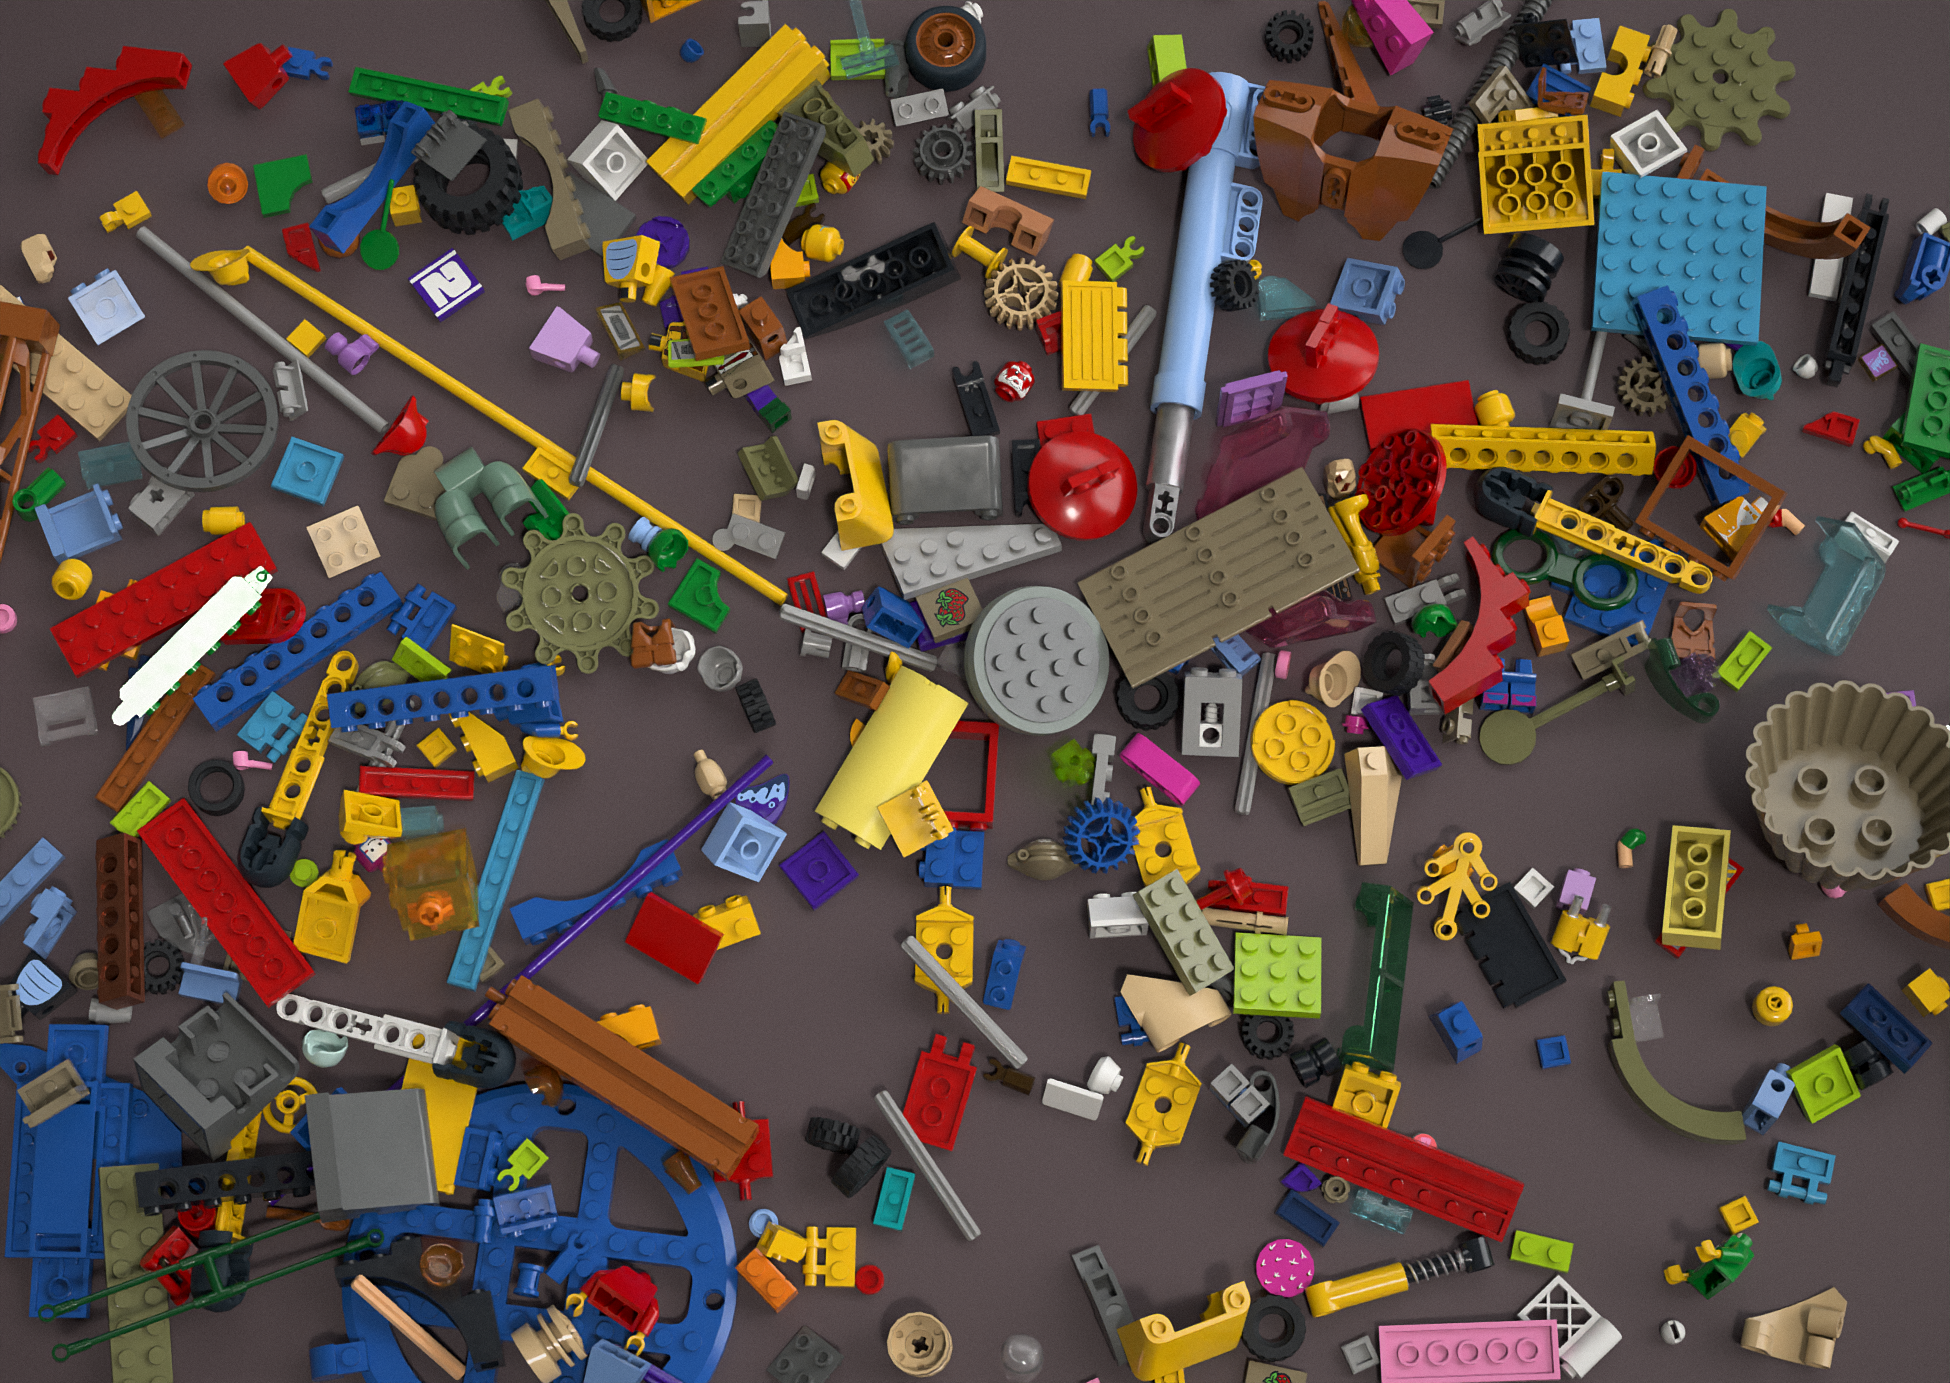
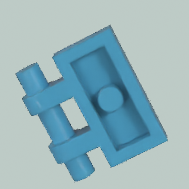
M272 691L237 736L260 754L267 745L270 746L272 749L266 757L275 763L281 755L285 756L289 751L288 746L295 737L301 735L308 717L301 712L295 721L290 717L296 711L295 707ZM283 726L288 728L279 740L274 738Z
M1777 1142L1771 1172L1782 1174L1780 1182L1769 1179L1767 1191L1778 1193V1196L1783 1198L1791 1196L1803 1199V1203L1811 1205L1814 1202L1825 1205L1827 1193L1817 1191L1818 1183L1824 1185L1831 1183L1836 1156ZM1792 1177L1808 1180L1807 1187L1802 1188L1791 1185Z

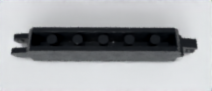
M1868 193L1864 197L1862 208L1856 219L1871 228L1857 250L1847 256L1822 362L1824 369L1830 370L1827 385L1836 388L1841 382L1842 375L1849 374L1857 357L1889 220V214H1887L1889 199L1882 198L1878 208L1879 211L1871 210L1873 195Z

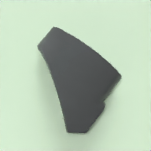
M1267 1071L1255 1072L1250 1078L1248 1088L1251 1085L1254 1087V1082L1258 1079H1264L1268 1082L1269 1089L1265 1092H1258L1269 1102L1270 1105L1267 1109L1273 1112L1271 1131L1266 1133L1259 1127L1251 1125L1235 1147L1240 1159L1248 1164H1256L1262 1159L1270 1145L1279 1120V1092L1274 1076Z

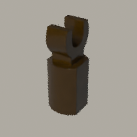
M815 203L809 204L802 216L798 215L787 224L782 236L787 246H790L802 237L805 230L810 229L811 226L815 224L821 225L825 221L823 213L818 217L811 216V213L816 210Z
M990 1059L989 1065L995 1067L997 1073L993 1076L984 1073V1080L990 1083L1000 1081L1002 1086L1027 1096L1030 1095L1036 1080L1035 1077L1010 1067L1007 1070L1002 1067L999 1061Z

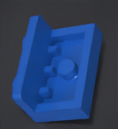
M466 1127L453 1185L490 1192L491 1186L496 1184L498 1169L495 1168L497 1157H501L504 1149V1140L501 1139L502 1134L495 1131Z
M551 1183L493 1196L500 1235L507 1234V1237H516L524 1234L525 1229L536 1227V1231L547 1230L554 1227L553 1223L558 1222L559 1216Z

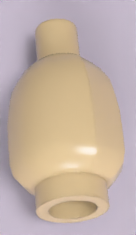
M698 750L693 754L697 762L695 768L697 783L703 793L710 795L715 800L726 790L727 779L719 765L714 760L708 759L704 750Z

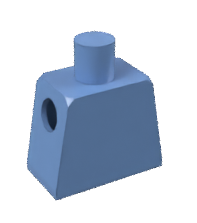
M1778 1063L1774 1070L1769 1069L1763 1076L1742 1112L1744 1125L1764 1135L1775 1123L1795 1086V1083L1786 1074V1071L1790 1070L1791 1067Z
M601 1339L591 1348L584 1383H640L650 1369L651 1363Z

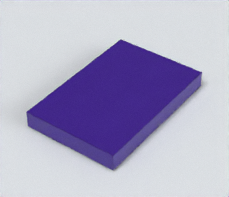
M1397 695L1369 703L1361 709L1406 780L1436 771L1442 766L1437 755Z

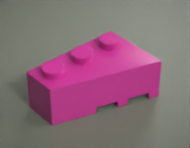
M1351 0L1390 76L1413 64L1434 33L1407 0Z

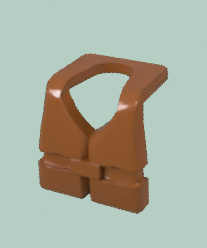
M1542 67L1538 78L1539 108L1565 115V113L1582 115L1586 108L1589 93L1546 92L1547 68ZM1543 98L1551 102H1543Z
M1693 602L1679 603L1674 615L1670 641L1672 642L1669 650V657L1671 659L1689 660L1692 657L1694 661L1713 662L1715 660L1712 620L1717 611L1716 605ZM1691 609H1700L1704 611V622L1701 627L1692 632L1685 625L1683 617Z
M670 618L662 619V625L647 626L643 622L633 623L631 666L634 669L651 667L654 663L662 666L677 662L676 651L673 649L675 644L671 629L676 628ZM657 632L652 638L646 634Z

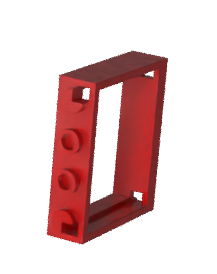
M958 721L948 738L989 741L985 813L944 811L952 828H956V830H958V827H968L970 831H987V829H993L999 725L987 722Z

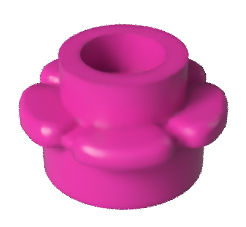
M1346 715L1345 724L1342 723V726L1347 727V733L1363 734L1364 729L1370 728L1367 726L1368 720L1365 717Z

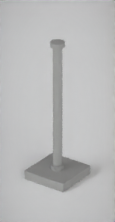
M1596 331L1581 398L1560 393L1551 418L1550 428L1608 430L1615 407L1592 401L1607 332Z

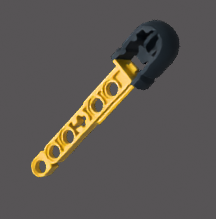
M1494 467L1485 471L1474 486L1473 497L1476 508L1484 517L1512 530L1518 528L1521 534L1532 537L1537 528L1669 583H1680L1679 587L1692 593L1702 594L1710 588L1713 577L1707 567L1691 560L1688 563L1680 555L1551 499L1553 486L1547 483L1537 484L1535 478L1514 469ZM1526 497L1532 501L1540 502V504L1535 502L1530 514L1534 515V517L1521 511ZM1565 518H1571L1576 522L1577 526L1573 529H1566L1562 526L1561 521ZM1591 529H1597L1602 533L1603 537L1600 540H1591L1587 536V532ZM1620 541L1624 542L1625 546L1621 550L1616 549ZM1633 546L1637 547L1634 557L1630 556ZM1644 551L1650 552L1654 556V561L1645 563L1641 561L1639 554ZM1671 562L1676 563L1681 571L1677 574H1670L1666 571L1665 565ZM1702 574L1707 582L1704 585H1696L1692 582L1691 576Z
M340 651L331 659L326 672L328 676L322 681L296 748H293L269 808H255L251 818L253 824L248 826L237 855L239 872L244 880L252 885L261 888L278 886L289 877L302 848L300 842L305 840L309 831V827L300 819L325 760L323 756L329 744L328 740L335 729L331 728L330 718L327 721L321 722L317 720V715L321 710L329 709L327 692L331 685H341V692L349 691V684L353 685L359 664L354 655L349 651ZM350 659L352 660L350 669L346 671L338 670V664L341 660ZM317 734L320 741L319 743L314 742L311 746L308 740L314 739ZM302 760H309L311 762L309 770L303 773L298 772L296 769L298 763ZM299 786L301 790L297 797L288 798L286 796V791L289 787ZM270 823H273V826L278 829L285 830L286 827L289 828L286 831V838L282 846H280V837L268 834L267 838L263 840L268 833L267 828Z
M262 1111L230 1141L232 1148L228 1150L226 1161L254 1158ZM251 1175L247 1177V1180H248V1183H249V1184H250ZM223 1178L221 1190H232L233 1183L229 1179ZM234 1201L222 1202V1206L218 1207L215 1229L200 1231L198 1244L201 1249L196 1254L228 1242L234 1243L245 1239V1237L241 1236L246 1204L234 1205ZM254 1243L233 1250V1253L214 1260L223 1287L241 1281H249L250 1262L247 1258L252 1255ZM202 1264L192 1268L190 1288L193 1299L212 1292ZM246 1292L203 1307V1309L216 1313L231 1311L243 1301Z

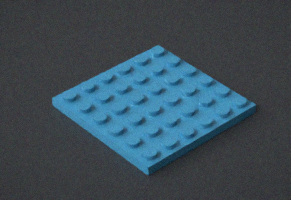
M1602 172L1591 331L1644 336L1631 301L1637 296L1668 285L1670 291H1674L1677 296L1678 306L1676 307L1680 317L1683 316L1688 324L1689 331L1687 334L1690 340L1757 346L1759 340L1767 187L1646 175L1640 178L1639 175ZM1658 311L1657 320L1661 324H1667V316L1663 312Z

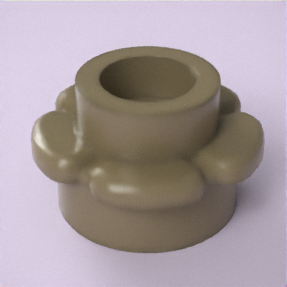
M1332 1175L1323 1182L1321 1190L1324 1192V1198L1328 1202L1343 1203L1348 1198L1350 1184L1343 1178ZM1334 1187H1337V1188L1339 1189V1191H1338V1192H1334V1191H1333V1188H1334Z

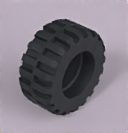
M469 125V128L487 141L467 165L484 164L489 166L490 174L486 183L478 191L467 196L447 194V186L450 180L422 160H420V163L415 164L414 173L416 176L413 178V182L420 202L430 217L443 229L449 228L452 233L461 234L462 230H464L466 235H475L476 230H481L484 233L489 231L490 226L494 224L499 226L504 222L502 218L505 215L510 216L515 210L513 204H518L521 198L519 191L523 189V179L521 178V167L504 139L499 135H494L490 129L482 128L480 130L476 125Z

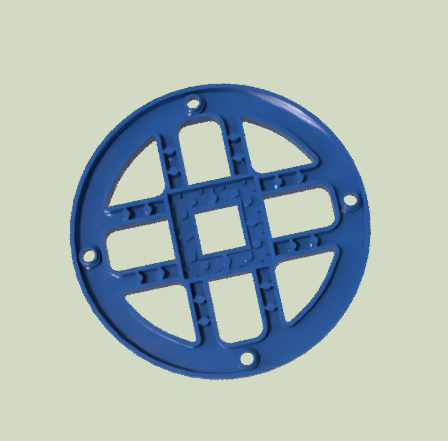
M553 1083L523 1084L495 1089L477 1095L469 1127L502 1134L504 1149L501 1157L498 1158V1175L501 1171L512 1168L507 1159L527 1138L533 1143L537 1134L543 1130L579 1133L588 1139V1152L578 1218L559 1216L558 1222L553 1223L554 1227L550 1229L536 1231V1227L525 1229V1233L520 1236L507 1237V1234H499V1223L496 1217L493 1218L491 1244L475 1243L479 1244L472 1291L477 1289L491 1291L502 1344L503 1342L515 1343L511 1333L526 1323L531 1325L537 1332L542 1329L537 1319V1315L540 1313L548 1323L553 1321L547 1309L507 1304L516 1247L551 1252H561L562 1249L566 1251L569 1238L572 1234L577 1233L579 1238L575 1241V1248L581 1249L587 1242L591 1244V1248L585 1255L578 1256L576 1259L578 1263L569 1273L564 1311L560 1312L568 1317L581 1336L584 1350L588 1357L580 1360L575 1352L571 1351L569 1354L575 1362L573 1367L567 1365L562 1358L558 1360L557 1363L562 1375L553 1380V1383H584L590 1351L596 1343L604 1339L624 1348L628 1339L637 1334L636 1331L630 1332L612 1318L601 1316L602 1312L587 1302L588 1298L584 1301L581 1315L573 1316L574 1310L579 1306L577 1304L570 1305L566 1310L568 1296L579 1294L581 1292L579 1289L596 1271L608 1270L609 1260L686 1270L692 1275V1289L687 1317L679 1324L656 1323L650 1335L644 1337L645 1345L641 1353L671 1357L662 1370L683 1383H709L724 1355L732 1332L737 1308L739 1274L735 1269L738 1265V1256L733 1228L724 1202L705 1167L579 1086ZM565 1100H570L575 1104V1110L569 1115H562L559 1112V1106ZM621 1150L627 1151L636 1158L665 1187L675 1202L688 1230L686 1237L619 1229L611 1224L610 1213L619 1152ZM523 1175L519 1178V1186L515 1191L526 1189L528 1180ZM505 1176L500 1182L497 1180L494 1185L493 1196L510 1192L508 1188L513 1184V1178ZM429 1205L417 1206L416 1210L378 1215L377 1212L361 1214L360 1218H354L347 1243L366 1236L372 1229H379L384 1234L383 1244L378 1248L367 1247L351 1254L347 1252L344 1254L343 1262L349 1260L360 1262L361 1255L366 1251H371L375 1255L382 1253L392 1255L390 1243H395L404 1236L474 1243L476 1216L470 1210ZM378 1234L370 1236V1240L373 1243H378L381 1240ZM351 1286L342 1287V1307L349 1342H367L370 1371L362 1372L366 1383H422L404 1356L394 1333L393 1324L356 1293ZM375 1286L418 1325L458 1330L445 1314L428 1301L409 1292L397 1291L387 1286ZM712 1294H718L723 1298V1305L718 1310H711L707 1307V1299ZM630 1344L627 1350L637 1353L638 1347ZM469 1351L464 1383H497L499 1368L477 1373Z

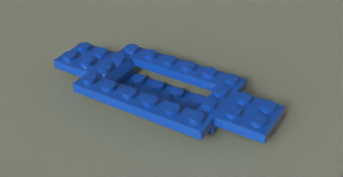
M49 1024L46 1072L65 1060L70 1059L91 1094L42 1124L30 1128L22 1119L30 1115L31 1112L17 1091L29 1082H17L5 1258H33L29 1317L38 1318V1310L44 1304L53 1306L73 1298L76 1300L90 1295L93 1259L104 1260L98 1168L128 1165L133 1084L105 1083L109 1026ZM96 1112H99L92 1229H89L88 1220L95 1115ZM91 1302L56 1318L90 1319ZM45 1309L41 1315L43 1318H51L53 1312L50 1309Z

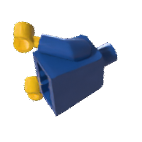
M557 655L555 660L550 664H541L537 662L524 665L520 669L553 665L555 663H560L562 661V658L559 655ZM565 666L556 668L557 676L565 672ZM524 681L521 685V691L525 696L530 697L534 690L533 685L529 681ZM503 687V690H502V691H503V696L505 697L506 692H505V689H504V687ZM559 699L552 700V706L535 708V703L524 704L523 710L507 711V706L496 707L497 713H494L499 722L509 719V723L512 726L520 728L525 734L539 738H559L560 735H563L565 739L570 741L578 738V734L570 735L566 730L569 727H578L576 722L569 721L565 726H560L559 724L564 722Z

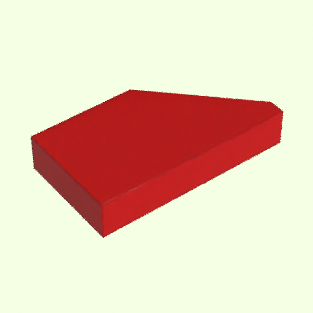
M309 223L282 229L288 256L306 267L320 272L321 269Z
M1833 411L1812 423L1804 425L1802 432L1851 447L1860 419Z

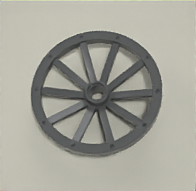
M212 350L182 353L155 366L136 386L130 398L126 414L128 439L133 453L142 467L158 481L170 487L189 492L222 490L234 486L251 476L265 462L272 451L279 427L276 400L265 378L246 361L231 354ZM200 365L228 368L229 370L210 408L206 409ZM192 366L198 409L194 410L170 385L165 377L178 370ZM238 373L248 379L258 390L217 415ZM158 384L189 419L142 406L151 390ZM261 400L264 401L267 416L266 426L222 424ZM139 417L187 429L141 442ZM201 424H210V427L205 430L198 429ZM220 434L263 435L254 453L247 458ZM191 438L168 469L159 465L147 452ZM215 442L241 465L229 472L214 476L211 443ZM198 444H202L205 477L194 478L177 474Z

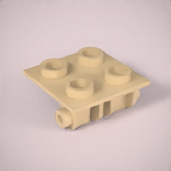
M358 505L306 527L329 578L380 557V553Z

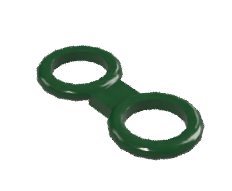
M1518 528L1510 529L1502 534L1493 545L1492 562L1494 565L1499 564L1505 576L1514 572L1519 580L1524 579L1528 585L1538 584L1546 579L1573 588L1575 596L1581 603L1594 610L1612 611L1620 609L1631 602L1638 590L1639 579L1634 567L1604 554H1590L1580 560L1558 553L1554 541L1546 533L1536 529L1532 537L1521 534ZM1523 539L1532 540L1542 546L1546 552L1547 560L1541 568L1534 572H1517L1511 569L1503 558V552L1509 544ZM1610 565L1619 569L1625 575L1627 587L1616 597L1608 599L1598 598L1590 594L1585 588L1583 577L1588 570L1595 566Z

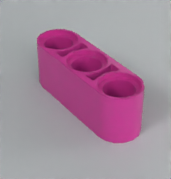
M1137 733L1119 754V757L1129 767L1180 806H1183L1200 786L1199 780L1192 773L1140 733Z

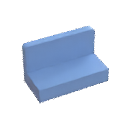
M181 962L180 968L184 971L178 993L180 996L223 1004L222 995L227 992L238 1002L243 983L238 973Z

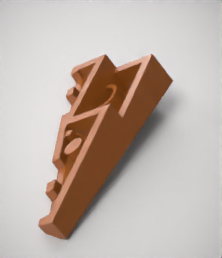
M1326 1L1318 2L1317 6L1334 78H1340L1343 95L1355 101L1378 106L1329 3Z

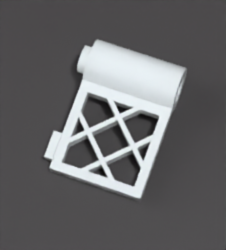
M1559 1275L1517 1315L1520 1321H1529L1530 1319L1527 1315L1534 1308L1547 1309V1320H1550V1309H1568V1324H1557V1329H1568V1341L1559 1349V1359L1562 1362L1560 1368L1571 1379L1575 1376L1581 1379L1622 1339L1619 1331L1607 1319L1601 1317ZM1558 1285L1567 1293V1304H1550V1292ZM1546 1297L1547 1304L1540 1303ZM1571 1298H1572L1577 1304H1571ZM1571 1309H1584L1591 1318L1584 1325H1571ZM1571 1330H1578V1331L1571 1337Z

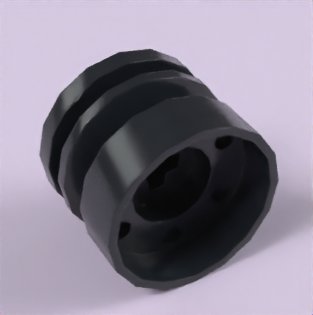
M1516 233L1512 235L1505 249V257L1500 259L1498 267L1494 270L1492 280L1503 292L1520 301L1527 303L1534 301L1543 302L1547 296V291L1551 288V279L1557 276L1564 262V257L1561 251L1545 239L1528 233Z

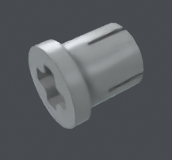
M805 628L800 656L806 657V654L828 658L832 637L813 633Z

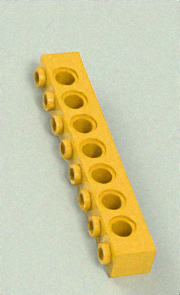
M1430 425V435L1440 442L1445 452L1447 469L1464 468L1466 470L1506 467L1522 472L1547 471L1550 473L1575 472L1578 474L1589 472L1606 475L1618 473L1634 476L1652 475L1656 443L1652 431Z

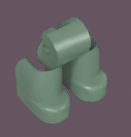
M472 446L434 470L446 490L436 500L435 516L447 544L467 570L470 566L458 548L460 545L480 532L486 533L496 547L500 545L475 506L473 498L478 494L482 493L486 496L492 505L494 513L511 536L515 535L505 519V516L526 502H533L545 519L549 517L534 492L511 465L502 461H496L485 466Z

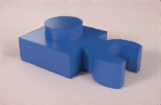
M288 47L293 57L283 64V68L289 77L310 80L312 73L316 74L321 80H329L328 72L321 71V68L323 66H333L330 58L320 57L316 60V55L313 51Z

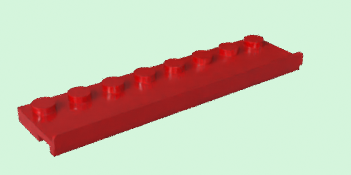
M1305 1097L1283 1154L1286 1157L1331 1175L1341 1177L1346 1181L1501 1243L1524 1187V1183L1309 1097Z

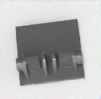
M448 110L447 112H442V116L435 124L431 125V129L426 131V135L421 141L415 144V148L411 153L447 179L453 181L487 140L459 121L454 112Z
M804 1325L767 1368V1371L781 1383H824L826 1379H830L829 1375L832 1374L837 1366L842 1365L841 1361L845 1357Z

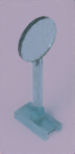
M850 0L860 42L858 45L860 53L840 58L847 79L900 65L893 44L875 48L874 42L870 39L861 0Z

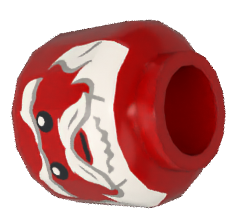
M1023 361L1006 362L994 380L997 395L1011 403L1023 400L1035 383L1032 368Z

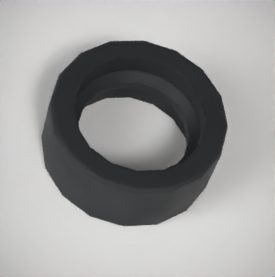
M210 760L203 762L194 769L189 777L188 792L191 800L200 811L210 816H223L239 807L244 798L245 785L242 776L233 765L224 760ZM215 772H222L228 775L233 783V791L230 797L219 804H211L205 801L200 793V785L203 779Z

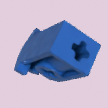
M1925 232L1913 240L1899 289L1896 290L1894 295L1903 304H1908L1917 298L1921 301L1944 286L1950 269V242Z

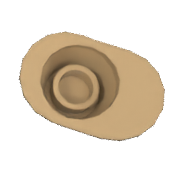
M1341 651L1328 662L1314 667L1310 672L1309 685L1305 688V692L1311 694L1318 701H1323L1328 707L1339 705L1355 690L1360 681L1361 667L1357 656L1351 651Z

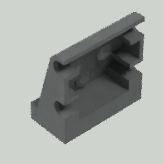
M227 992L222 995L223 1004L217 1011L214 1012L209 1006H206L178 1026L179 1036L174 1042L169 1043L163 1037L133 1059L142 1091L212 1161H215L232 1148L230 1141L297 1076L300 1069L298 1060Z
M416 1088L329 1095V1092L305 1095L318 1212L322 1223L360 1218L361 1214L377 1212L378 1215L416 1210L417 1206L433 1204L434 1207L440 1206L424 1089Z

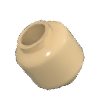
M1704 343L1697 347L1699 352L1698 362L1700 367L1706 370L1709 379L1724 378L1728 371H1732L1731 349H1726L1723 343Z

